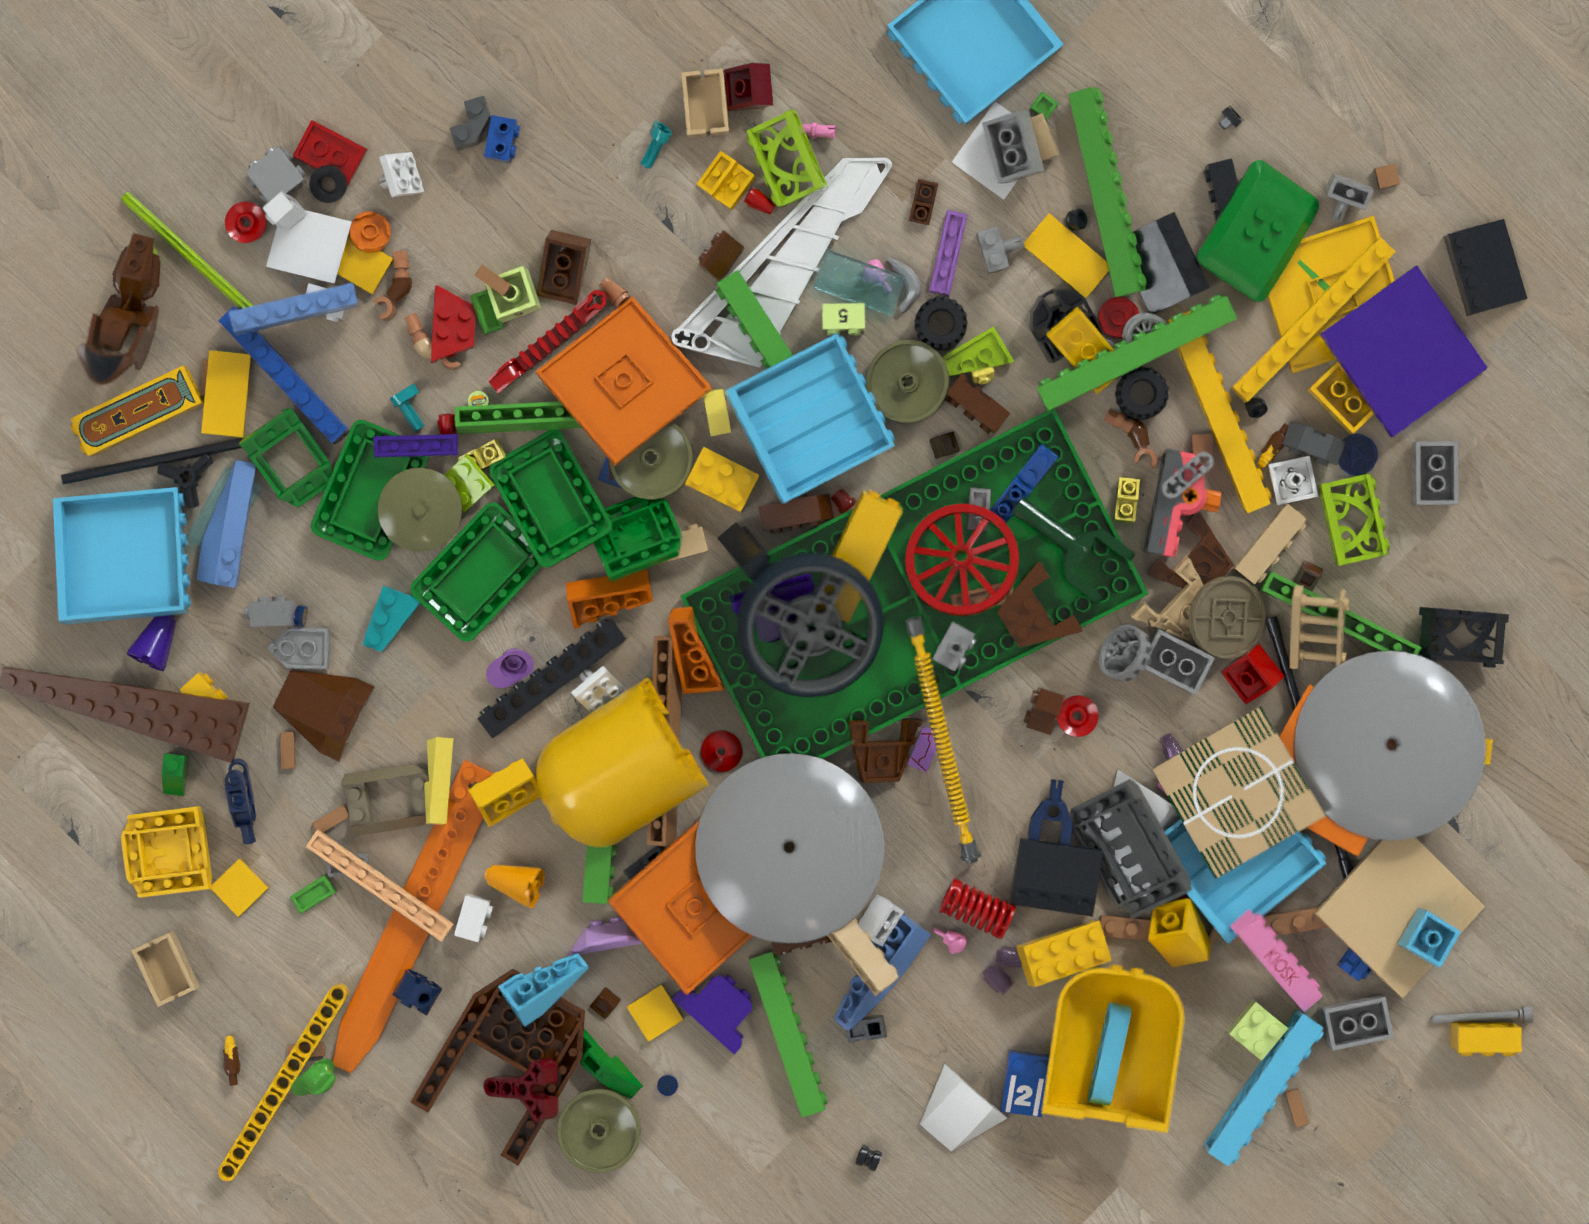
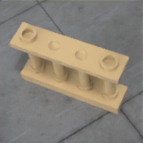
M1295 585L1292 595L1289 668L1298 669L1299 662L1304 659L1336 662V667L1346 662L1347 653H1343L1345 611L1349 609V598H1346V590H1341L1339 600L1307 597V594H1303L1304 586ZM1311 605L1339 608L1338 618L1306 615L1303 612V607ZM1308 623L1338 626V635L1305 633V631H1302V625ZM1307 641L1337 644V654L1305 651V649H1301V643Z

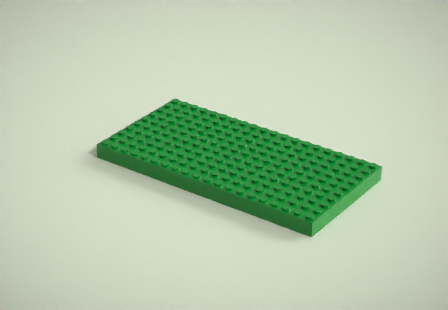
M1055 408L880 495V498L885 500L891 498L899 502V506L902 509L899 520L869 580L877 592L883 610V637L879 651L871 666L858 680L843 690L826 696L798 697L772 688L753 672L744 659L737 636L738 615L734 613L729 599L731 595L747 591L753 582L740 566L680 596L685 607L693 608L697 631L761 758L778 754H802L823 759L852 744L848 721H868L869 736L924 708L926 702H924L921 690L923 686H920L921 681L918 678L920 676L917 674V666H915L913 658L917 653L915 645H912L911 637H908L904 622L906 619L921 617L924 629L923 646L925 653H930L929 658H931L930 663H932L933 673L935 674V684L938 686L936 689L939 690L938 694H940L939 699L1063 638L1060 637L1018 647L997 613V610L1002 605L994 606L984 612L968 616L949 615L935 610L926 604L913 589L907 574L905 561L909 539L915 528L925 517L945 506L969 504L970 488L991 489V509L1041 444L1056 454L1058 458L1033 488L1027 499L1074 534L1105 530L1122 543ZM853 509L768 551L767 553L771 556L768 561L773 564L783 558L803 553H820L832 556ZM961 514L963 543L965 545L975 530L967 529L968 514ZM955 515L947 516L935 522L934 524L957 546ZM1012 515L1006 523L1015 537L1019 552V568L1013 584V590L1017 588L1035 564L1040 561L1050 578L1031 590L1054 626L1074 615L1080 627L1083 628L1148 595L1133 562L1126 557H1121L1099 539L1095 538L1094 544L1076 568L1071 569L1073 573L1095 588L1099 595L1103 597L1099 604L1095 603L1065 580L1062 552L1059 548L1015 515ZM989 521L988 531H982L971 549L1004 538V535ZM929 528L917 545V547L951 552ZM1008 544L975 555L978 558L1010 566ZM960 553L957 555L956 560L960 562L965 561L967 555ZM915 554L916 575L941 564L949 558ZM973 563V566L990 585L1005 581L1008 572ZM952 566L920 582L923 588L934 598H936ZM966 569L968 591L983 588L972 573ZM960 570L957 571L941 602L952 605L950 595L962 593ZM799 572L796 574H792L788 577H785L780 581L809 573L813 580L814 588L816 589L823 575V572ZM861 598L850 622L841 621L842 628L865 638L868 618ZM812 621L810 624L807 623V628L810 629V626L814 627V623ZM952 622L974 633L973 638L976 639L972 649L965 651L963 657L966 660L961 669L956 668L955 671L932 659ZM753 623V635L758 651L763 659L776 669L787 646L782 638L773 643L761 641L758 638ZM826 631L824 637H832L834 635V631ZM846 639L843 645L850 646L853 640ZM800 640L796 643V646L799 648L806 645L805 640ZM834 648L821 655L808 656L797 678L814 679L830 675L842 669L854 657ZM789 659L787 661L788 666H793L797 663L796 659Z

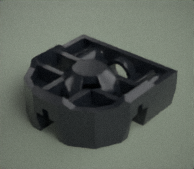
M1050 289L1038 296L1030 310L1029 329L1049 363L1060 360L1064 355L1046 335L1039 338L1035 330L1046 325L1050 331L1074 310L1073 308L1083 303L1087 310L1084 315L1101 335L1104 334L1086 298L1072 289ZM1053 293L1059 304L1050 309L1044 298ZM1060 307L1068 309L1065 313L1059 311Z

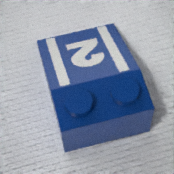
M1008 1049L1000 1112L1042 1117L1050 1055Z

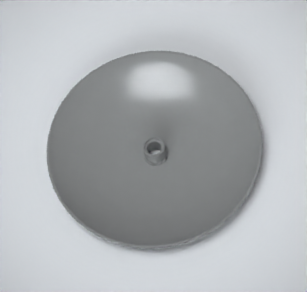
M1379 651L1357 656L1343 662L1326 674L1313 688L1301 709L1295 730L1294 742L1297 768L1324 814L1341 827L1353 833L1379 840L1415 838L1436 830L1451 820L1473 795L1483 771L1486 751L1485 733L1480 713L1474 700L1460 681L1449 671L1429 659L1397 651ZM1388 739L1395 741L1396 749L1394 751L1386 748Z
M778 754L760 758L744 765L733 772L717 787L708 800L699 821L695 844L696 862L699 876L707 895L719 912L731 923L750 935L761 939L781 943H800L822 938L837 931L850 922L864 908L871 898L881 875L884 860V836L879 815L873 802L861 785L848 773L836 765L817 757L802 754ZM787 842L795 844V851L791 854L784 851V845Z

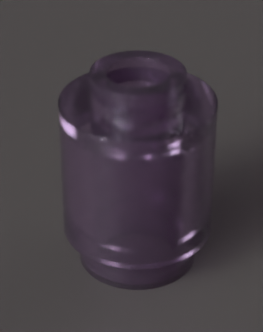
M1001 946V949L996 951V962H999L1000 967L1020 968L1022 966L1017 947Z
M996 964L994 966L989 965L982 973L984 975L982 980L994 991L1000 992L1002 995L1013 985V981L1010 980L1011 977Z

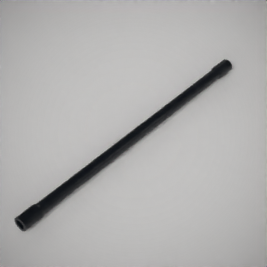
M1275 616L1265 621L1270 638L1273 641L1282 674L1285 676L1284 681L1294 711L1301 698L1292 668H1289L1290 661L1283 642L1282 631L1278 618ZM1334 844L1343 879H1345L1353 870L1352 862L1347 851Z

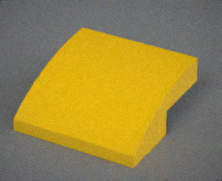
M720 151L696 185L733 211L757 177L738 164L737 161Z

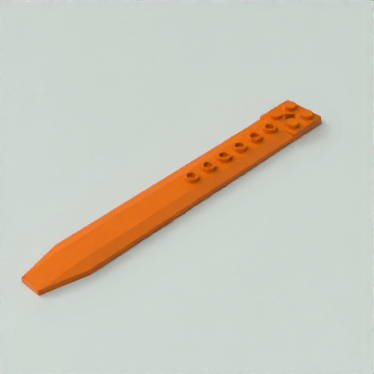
M467 760L463 761L449 791L447 823L445 825H433L404 887V890L437 913H439L483 820V816L468 791L470 789L469 784H473L475 781L478 783L482 782L494 774ZM395 909L340 1023L333 1063L349 1073L353 1072L379 1040L398 1000L392 994L406 969L412 970L429 934Z

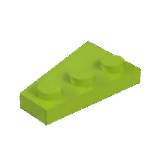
M994 326L942 356L948 367L949 376L1015 362Z

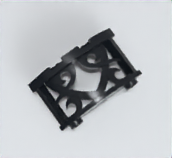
M1429 607L1419 608V615H1422L1420 635L1421 649L1418 656L1429 659L1436 663V659L1483 663V667L1496 668V664H1504L1502 658L1505 625L1508 623L1509 614ZM1460 619H1465L1467 630L1474 636H1477V639L1459 650L1448 640L1445 634L1453 632L1458 627ZM1432 620H1433V625H1434V628H1435V632H1431V631H1432ZM1451 620L1452 626L1449 629L1443 630L1442 627H1447L1445 621ZM1479 622L1480 627L1478 628V630L1483 631L1481 633H1478L1475 630H1473V623ZM1496 623L1495 638H1493L1489 635L1492 632L1494 625ZM1437 635L1439 639L1434 640L1432 645L1437 644L1439 648L1435 652H1430L1431 636ZM1486 639L1495 642L1493 657L1484 656L1482 653L1485 648L1491 650L1489 645L1484 643ZM1446 648L1453 655H1443L1442 653ZM1474 650L1477 655V657L1466 656Z

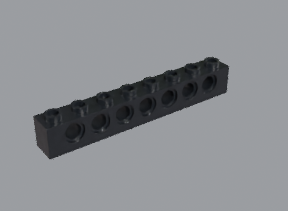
M606 618L596 625L597 630L593 633L587 631L579 637L581 642L577 645L571 643L563 649L564 654L558 658L555 655L546 662L548 666L542 671L538 668L529 675L531 679L526 683L522 680L512 687L515 690L509 695L504 693L496 699L498 703L491 708L488 705L479 712L481 716L477 719L491 738H495L627 639L614 620L610 619L608 621ZM600 633L607 637V642L603 646L596 643V636ZM582 646H587L590 649V655L587 658L579 655V649ZM569 658L573 661V668L571 670L563 668L562 662L564 659ZM548 671L556 673L557 679L554 683L546 680V673ZM532 683L539 685L540 692L538 695H532L529 692V686ZM515 696H520L523 699V705L520 708L515 707L512 703ZM502 708L506 711L507 715L504 720H499L496 717L497 709Z

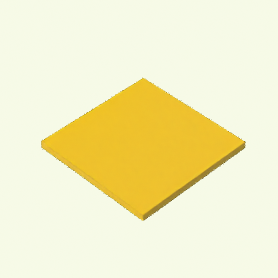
M1374 215L1302 239L1267 297L1280 337L1325 292L1315 281L1319 282V279H1322L1331 286L1381 237ZM1301 260L1319 277L1312 279L1297 262ZM1388 260L1288 361L1292 374L1336 360L1319 334L1395 281Z

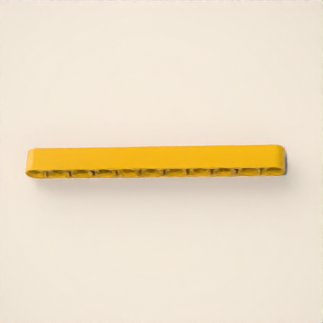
M342 983L334 985L324 997L220 1165L218 1175L222 1180L231 1181L241 1171L290 1092L293 1082L300 1076L318 1044L347 1000L349 989L346 985ZM334 989H341L343 991L342 999H337L334 996ZM323 1007H330L333 1013L332 1016H325L323 1014ZM313 1024H318L321 1027V1034H315L312 1031ZM302 1042L310 1044L311 1049L309 1052H304L301 1049L300 1045ZM292 1059L299 1062V1069H293L290 1066ZM280 1077H285L288 1080L289 1085L287 1087L280 1085ZM269 1095L277 1097L278 1102L276 1105L268 1101ZM264 1113L267 1117L266 1122H260L257 1114ZM248 1130L255 1133L256 1138L254 1140L247 1138L246 1132ZM236 1148L243 1149L245 1156L238 1157L235 1153ZM225 1166H231L234 1174L228 1175L225 1173Z

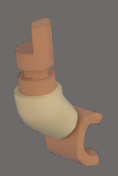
M416 313L408 315L404 319L408 325L407 330L410 336L414 337L412 339L414 342L413 348L421 357L431 359V337L422 332L424 328ZM446 357L441 359L442 364L448 370L454 371L461 367L458 361L451 363Z

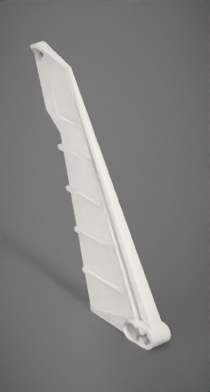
M843 158L824 177L828 187L805 197L733 270V272L738 270L747 282L766 259L772 260L749 288L779 334H781L780 331L795 304L800 303L798 299L813 272L819 271L820 268L816 267L832 239L838 240L839 236L834 234L842 221L863 212L892 167L890 159ZM877 164H885L882 173H880ZM813 205V209L809 212V214L802 221V223L799 226L796 225ZM792 229H796L775 257L770 256ZM715 290L672 333V342L679 348L759 368L762 366L760 360L763 358L759 352L755 353L749 342L752 340L748 334L744 336L739 329L738 324L740 322L737 317L733 318L730 314L726 318L718 317L728 303L725 299L721 300ZM714 320L723 322L711 338L703 333ZM683 332L684 337L690 339V334L694 335L692 346H688L689 341L686 340L678 343V339L675 336ZM703 337L707 340L705 348L700 349L696 347L695 341L697 338Z

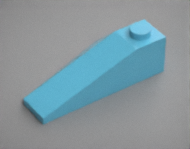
M577 953L554 961L553 965L542 969L540 966L534 968V972L523 975V973L517 974L499 985L498 988L525 1027L542 1016L589 967Z

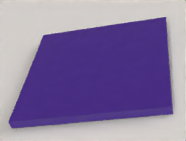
M1417 265L1319 334L1391 438L1488 368Z

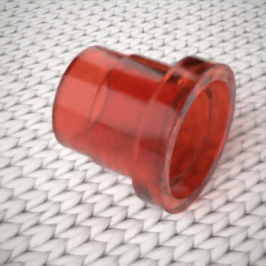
M843 488L831 497L834 504L839 508L840 514L846 513L857 502Z

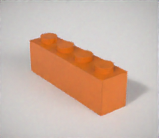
M648 569L612 582L609 581L608 576L566 583L567 601L574 629L581 627V624L587 621L590 623L596 622L601 616L607 614L613 616L618 614L617 612L621 609L626 608L630 610L653 601Z
M693 608L672 609L668 618V624L683 694L723 691L725 688L698 636Z

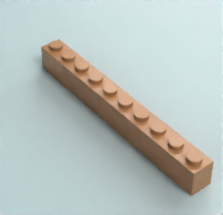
M654 636L652 684L669 713L665 718L680 743L682 685L671 636ZM678 805L647 824V845L669 846L677 839Z

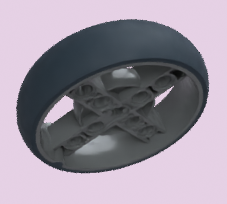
M820 553L796 554L773 563L748 587L741 601L737 618L738 642L749 667L762 681L772 688L798 697L826 696L843 690L858 680L874 661L881 645L884 629L883 610L880 599L866 576L848 562ZM804 571L824 572L813 595H802L788 603L766 593L778 581L792 574ZM846 581L859 593L865 605L868 618L865 638L842 628L840 613L834 605ZM832 584L835 586L831 592L824 591L826 585ZM818 603L825 604L824 609L820 611L814 608ZM772 604L778 606V609L774 612L767 610ZM755 613L779 623L780 635L787 647L776 669L763 659L756 646L753 635ZM790 613L797 614V617L792 621L786 619ZM812 621L814 623V627L810 626V629H808L806 624H810ZM833 630L834 635L832 637H824L826 631ZM846 639L853 640L850 646L843 645ZM800 640L806 641V645L801 648L797 647L796 643ZM834 648L854 657L846 666L830 675L814 679L797 678L808 656L821 655ZM789 659L797 660V663L795 665H787V661Z

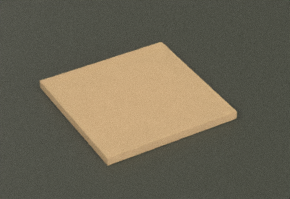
M1415 837L1404 840H1379L1314 914L1403 999L1433 966L1398 945L1418 908L1427 910L1462 933L1485 906Z

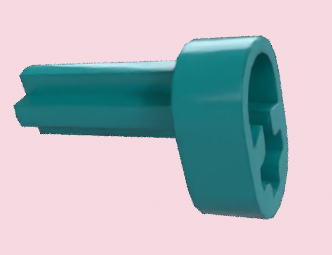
M654 121L650 129L652 140L640 162L647 169H651L663 144H667L672 136L671 129L661 122Z
M412 384L389 399L394 407H399L412 430L416 432L425 425L409 401L410 398L420 393L415 384Z

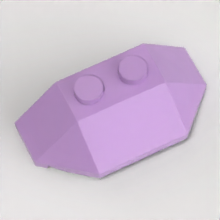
M621 917L611 918V922L602 923V920L590 922V926L585 928L569 951V956L577 953L581 955L642 944V942Z

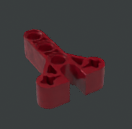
M551 1058L533 1061L529 1066V1070L522 1077L501 1075L487 1078L484 1081V1092L488 1096L519 1099L530 1111L532 1119L536 1122L554 1119L558 1115V1096H548L543 1091V1085L558 1082L557 1065Z

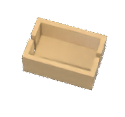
M723 68L704 70L705 78H701L700 71L681 72L688 138L707 137V132H710L711 136L730 134Z
M174 930L131 950L157 1007L200 987Z

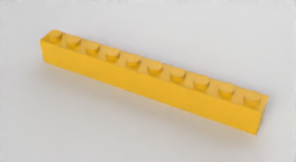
M1381 237L1378 238L1230 389L1244 403L1248 402L1396 251Z
M1203 335L1178 347L1177 350L1244 513L1247 514L1271 504L1270 499H1272L1268 487L1264 488L1261 481L1264 480L1260 468L1256 469L1253 462L1256 460L1253 450L1248 449L1246 441H1248L1244 429L1240 430L1238 422H1240V418L1236 410L1232 411L1230 403H1232L1231 396L1228 391L1223 389V377L1220 371L1216 372L1214 364H1216L1215 357L1212 352H1208L1206 348L1208 341L1206 336Z

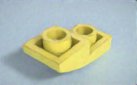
M993 367L971 371L973 384L983 385L995 379Z
M723 389L712 390L703 397L710 436L731 433Z
M498 438L466 453L481 470L505 458L506 455Z
M1119 477L1114 514L1115 522L1135 524L1140 479Z

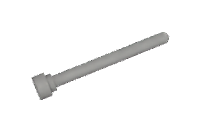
M1524 1006L1522 1009H1518V1011L1433 1015L1431 1021L1433 1023L1518 1019L1523 1021V1023H1532L1533 1011L1531 1006Z

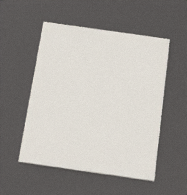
M995 101L952 163L999 197L1005 199L1017 181L1008 184H998L982 125L983 122L1011 113Z
M305 210L307 215L291 229L287 230L277 226L266 267L335 284L352 221Z

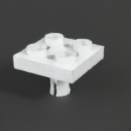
M412 152L386 154L379 157L384 171V175L379 178V182L386 180V182L380 185L384 189L389 188L391 197L418 195L424 192Z
M1310 456L1268 464L1276 505L1318 497Z
M602 666L594 674L590 669L584 670L587 676L583 672L580 674V679L583 680V683L571 693L592 713L616 697L624 687Z

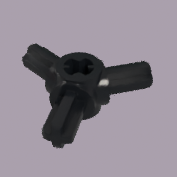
M206 453L193 465L188 464L186 467L180 465L177 468L160 463L157 473L174 479V483L180 485V490L184 489L187 507L195 508L199 506L196 487L199 486L198 481L202 478L200 474L210 467L214 461ZM189 472V476L192 477L191 481L187 480L186 483V479L183 477L184 474L188 475Z

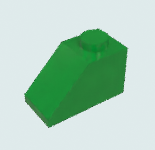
M164 753L161 774L163 794L185 796L189 755Z

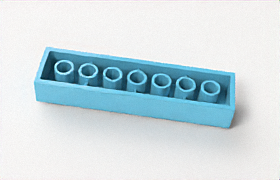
M1296 1009L1285 1025L1288 1028L1287 1031L1256 1067L1203 1145L1209 1154L1228 1167L1231 1163L1234 1164L1237 1161L1242 1146L1246 1147L1252 1139L1251 1133L1255 1128L1258 1129L1264 1121L1262 1117L1266 1111L1270 1112L1276 1103L1274 1100L1277 1095L1283 1094L1288 1086L1286 1082L1290 1076L1294 1077L1300 1068L1298 1066L1302 1059L1306 1060L1311 1053L1310 1047L1314 1042L1317 1043L1323 1035V1027L1298 1009Z

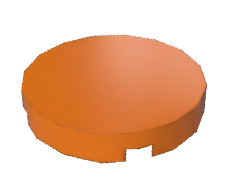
M363 212L357 215L351 223L349 230L350 240L360 251L367 253L378 252L389 243L391 237L390 224L384 216L376 212Z

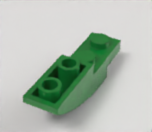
M584 1029L582 1058L579 1063L593 1077L611 1090L627 1098H633L643 1085L616 1055L610 1058Z

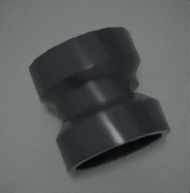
M862 1145L855 1164L859 1166L865 1165L869 1170L875 1172L882 1152L878 1150L872 1151L868 1146Z

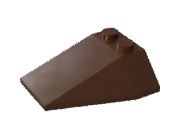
M290 670L273 708L321 754L340 762L348 745L347 740L375 686L354 677Z

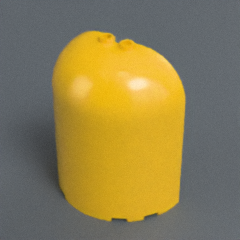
M649 678L643 679L554 736L540 753L536 767V780L541 801L550 813L554 824L559 825L567 835L581 844L591 847L614 845L709 786L690 750L683 749L665 718L669 713Z
M1110 964V968H1094L1077 974L1065 985L1058 1000L1042 1113L1084 1120V1117L1121 1122L1125 1123L1127 1127L1168 1133L1184 1026V1011L1178 995L1166 982L1157 977L1144 974V969L1131 968V971L1122 970L1123 966ZM1113 1002L1131 1006L1132 1011L1110 1106L1088 1102V1092L1109 1003Z

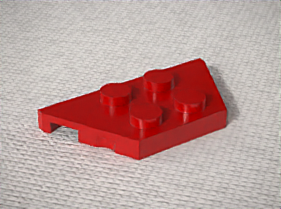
M435 285L430 363H436L439 359L447 356L452 357L461 351L465 352L474 347L476 312L473 305L438 285Z

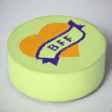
M474 391L468 397V405H489V398L482 391Z

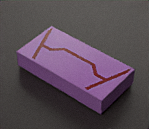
M922 727L907 764L925 772L928 771L937 749L930 728Z

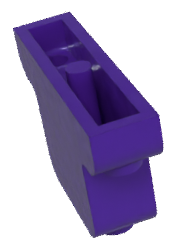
M808 573L777 582L766 593L790 603L799 596L813 594L815 588L813 580ZM745 592L729 596L736 615H738ZM772 604L767 610L774 612L778 609V606ZM755 613L753 623L758 638L763 642L769 643L778 641L781 638L779 623ZM790 613L786 619L792 621L797 617V614Z
M716 974L699 993L692 990L688 995H685L679 989L672 999L735 1055L741 1048L742 1038L744 1037L736 1027L751 1012L752 1001L750 998L752 995L744 988L740 990L736 987L735 984L737 982L728 974L726 976Z

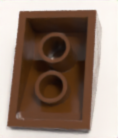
M555 230L549 232L545 240L537 296L577 305L592 239Z

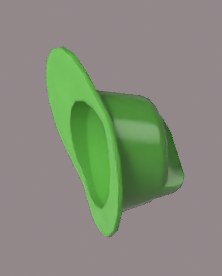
M321 1059L300 1075L291 1086L293 1094L297 1096L310 1093L319 1095L329 1091L336 1079L333 1073L334 1063L332 1060Z

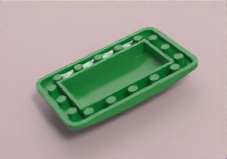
M1256 160L1247 168L1197 253V260L1201 266L1252 301L1261 302L1268 297L1318 212L1319 202L1316 197L1262 160Z
M357 420L351 426L311 522V530L316 536L373 560L382 561L388 557L394 542L385 534L378 518V501L385 485L400 472L412 468H426L430 456L375 458L374 436L402 435L366 420Z
M557 429L549 430L505 455V458L491 464L489 468L490 476L537 562L542 567H553L611 532L612 522L561 431Z
M490 502L470 520L412 582L410 591L455 636L464 642H469L477 637L542 566L537 562L515 519L499 504Z

